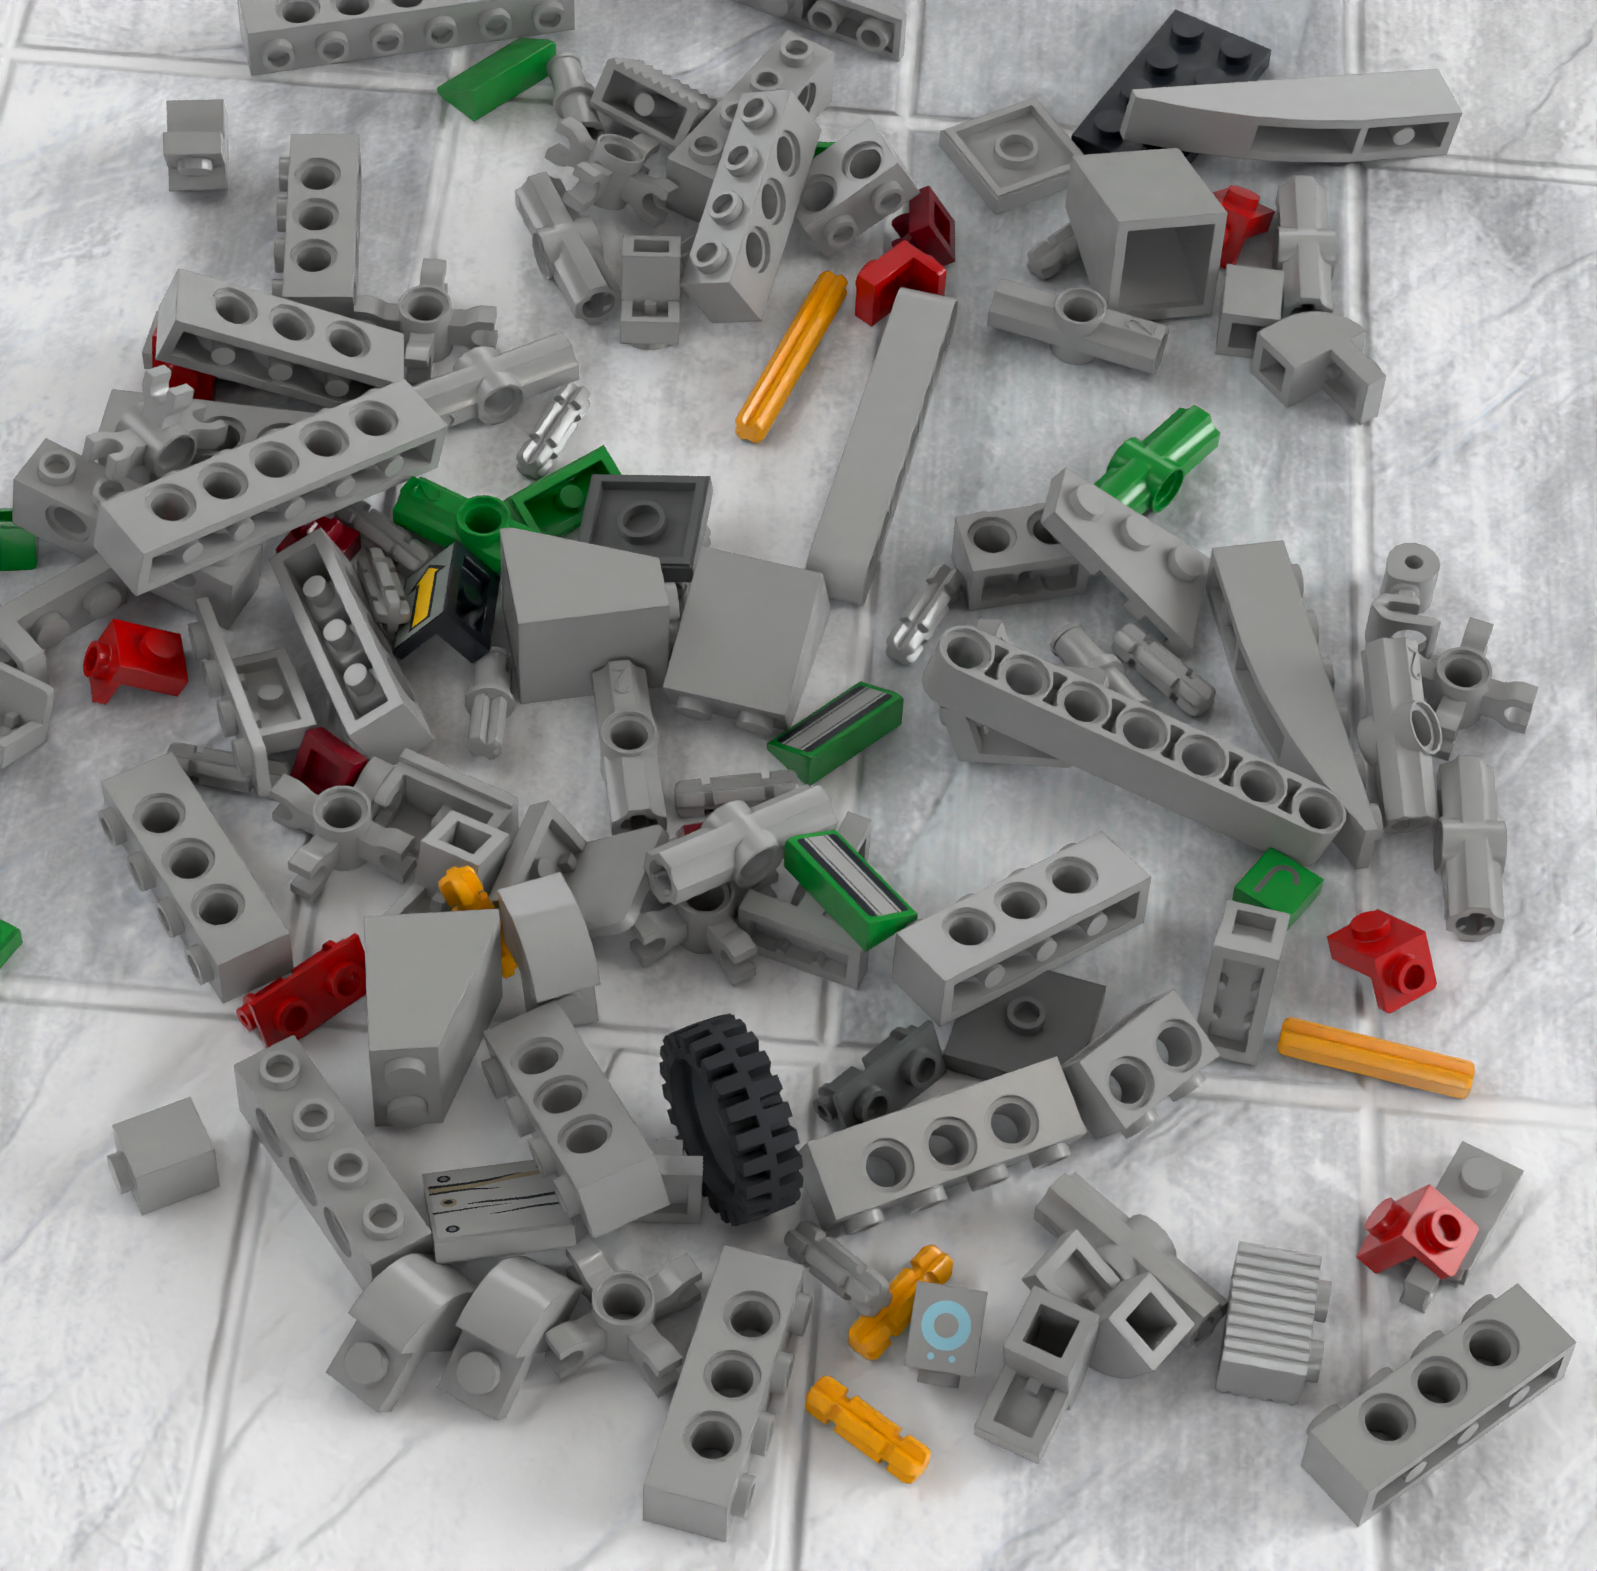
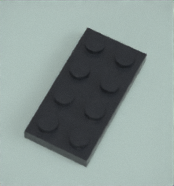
M1175 9L1072 133L1071 140L1084 155L1168 149L1123 140L1120 129L1132 89L1257 81L1269 67L1272 50ZM1181 151L1190 164L1199 155V153Z

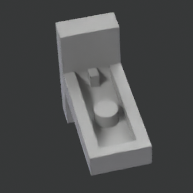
M96 553L3 606L0 604V661L50 685L44 649L56 646L65 637L97 619L109 616L118 607L127 603L125 583L99 553Z
M848 811L837 832L867 862L869 859L872 819ZM800 883L795 890L791 904L751 889L748 890L739 907L738 927L744 930L757 945V954L858 991L868 970L869 951L865 952Z
M1226 901L1220 928L1216 932L1197 1018L1198 1024L1220 1054L1218 1058L1256 1066L1291 914L1236 901Z

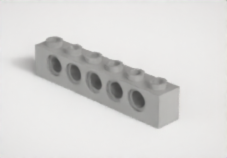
M237 0L240 33L251 76L575 30L574 0Z
M405 379L383 388H373L365 392L361 397L334 408H324L310 418L283 429H273L261 438L234 449L221 450L210 459L183 470L170 471L160 479L129 492L123 491L111 496L107 501L99 505L93 547L135 596H139L408 481L411 476L417 477L438 468L448 425Z

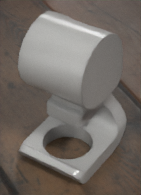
M1403 543L1395 546L1389 552L1379 596L1371 603L1365 629L1366 643L1380 638H1393L1392 636L1401 630H1415L1426 637L1424 642L1418 644L1419 654L1426 659L1431 657L1441 621L1418 614L1423 613L1430 607L1440 570L1439 558L1433 550L1418 543Z

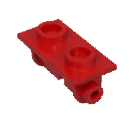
M354 933L337 943L328 940L322 944L320 951L291 969L292 975L285 980L279 977L257 993L245 995L243 997L244 1005L236 1009L237 1017L242 1025L250 1032L258 1028L265 1048H268L292 1035L297 1040L301 1039L366 995L365 951L358 934Z

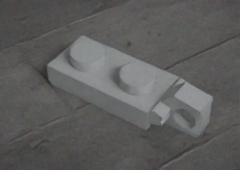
M1462 1141L1435 1189L1474 1221L1479 1231L1458 1271L1448 1279H1440L1416 1257L1403 1261L1412 1266V1269L1404 1282L1406 1286L1399 1302L1424 1314L1442 1281L1455 1288L1460 1283L1465 1284L1517 1191L1524 1170Z

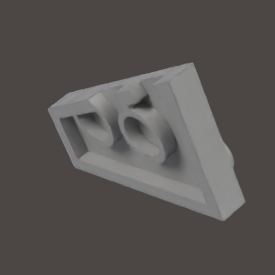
M1065 467L1051 479L1041 524L1093 576L1104 574L1127 597L1122 606L1137 621L1146 616L1167 637L1162 645L1177 658H1181L1193 646L1210 558Z

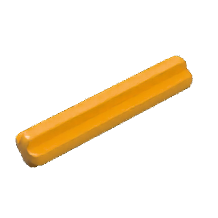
M1288 1017L1284 1020L1277 1044L1278 1052L1284 1056L1458 1099L1467 1098L1475 1074V1064L1469 1060L1294 1017Z

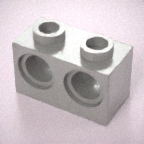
M870 118L812 159L795 216L804 231L822 253L829 257L840 248L853 242L856 237L886 216L898 211L905 203L921 192L893 147Z
M1045 503L991 512L981 511L955 517L951 557L955 569H958L964 577L961 584L968 611L1087 593L1089 571L1041 524Z
M1172 989L1141 1003L1067 1060L1061 1067L1081 1119L1094 1138L1098 1140L1121 1132L1125 1139H1128L1144 1130L1159 1117L1153 1107L1167 1096L1174 1102L1200 1086L1206 1080L1200 1070L1220 1054L1176 990ZM1157 1039L1167 1049L1168 1064L1160 1058L1157 1052ZM1110 1075L1118 1081L1121 1087V1102L1110 1091Z

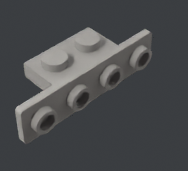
M208 596L195 599L198 622L188 624L189 638L195 659H207V661L202 662L206 688L211 699L221 697V700H217V711L224 737H236V739L231 740L239 777L251 776L258 798L269 796L271 784L267 755L300 748L305 732L317 728L316 720L287 648L283 647L232 659Z

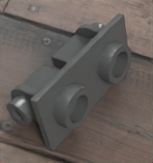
M927 1020L919 1027L909 1025L906 1029L896 1027L890 1032L888 1038L862 1057L865 1070L861 1071L851 1066L832 1082L822 1085L818 1089L819 1097L813 1101V1107L820 1118L826 1122H831L835 1118L840 1120L843 1130L904 1108L948 1073L933 1022Z

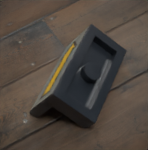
M458 540L453 542L418 571L405 579L403 591L411 610V618L408 623L398 625L392 653L402 660L437 634L473 664L490 651L500 577Z

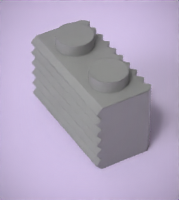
M618 57L607 60L590 100V107L639 133L644 132L672 151L718 104L716 99L708 98L707 94H700L698 89H690L688 84H681L680 80L672 79L671 75L663 74L662 70L654 69L653 65H645L642 60Z
M1239 1241L1232 1269L1228 1296L1229 1304L1225 1317L1216 1390L1220 1393L1230 1391L1235 1396L1244 1394L1248 1398L1257 1396L1262 1401L1272 1399L1276 1403L1285 1401L1290 1406L1299 1404L1305 1381L1318 1382L1324 1341L1311 1339L1314 1321L1325 1323L1332 1288L1331 1281L1319 1279L1322 1256Z

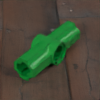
M1196 405L1188 409L1180 407L1143 441L1136 437L1126 440L1112 456L1106 473L1094 485L1141 515L1148 509L1154 513H1159L1173 501L1183 484L1185 475L1218 447L1220 432L1214 426L1210 414Z
M411 476L400 489L398 500L392 509L393 522L445 548L458 540L496 574H501L500 529L517 528L541 533L511 519L507 504L499 498L489 495H477L466 498L424 477L416 478Z

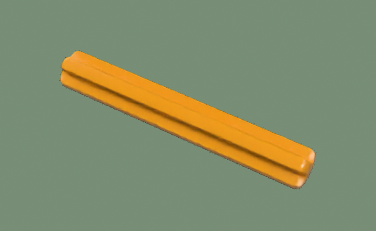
M828 270L818 276L735 418L737 425L735 433L740 439H748L752 443H759L766 437L847 296L846 286L848 281L842 274L835 275Z

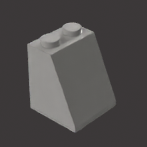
M1168 148L1071 156L1065 207L1091 288L1105 299L1107 309L1145 320L1212 315L1228 213L1180 149Z
M517 528L500 529L502 611L510 653L514 657V673L520 704L593 695L592 673L605 667L608 661L630 660L635 666L646 669L648 688L663 687L669 660L677 637L674 622L669 623V620L679 619L680 610L675 582L664 583L659 558Z
M701 546L663 684L669 704L676 705L675 711L683 716L703 721L711 720L712 714L736 719L735 725L739 728L762 735L772 734L773 728L784 731L791 728L831 612L823 573Z
M499 909L364 916L368 1048L375 1127L395 1126L402 1129H411L423 1124L443 1123L484 1037L482 1031L488 1029L503 997Z

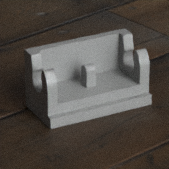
M405 748L399 756L400 761L382 783L374 798L375 804L384 807L380 810L374 822L385 828L400 829L415 836V845L410 853L418 856L421 840L451 810H454L508 833V852L519 830L518 797Z

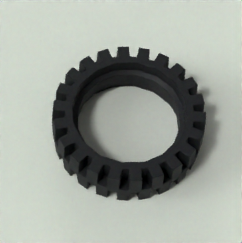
M723 1014L691 1024L665 1036L662 1040L664 1045L660 1047V1056L663 1061L659 1065L660 1074L666 1082L662 1084L663 1095L671 1105V1108L667 1110L670 1123L677 1127L679 1135L675 1136V1138L683 1140V1150H685L687 1156H703L702 1196H708L710 1208L715 1214L720 1213L721 1220L726 1224L731 1223V1226H739L764 1218L796 1204V1201L801 1197L799 1189L803 1188L804 1179L799 1171L803 1168L802 1155L795 1148V1145L800 1144L797 1129L789 1123L788 1118L793 1115L788 1101L783 1102L780 1092L783 1087L777 1074L772 1076L770 1072L771 1061L765 1050L759 1052V1040L752 1031L747 1032L746 1024L741 1019H735V1015Z

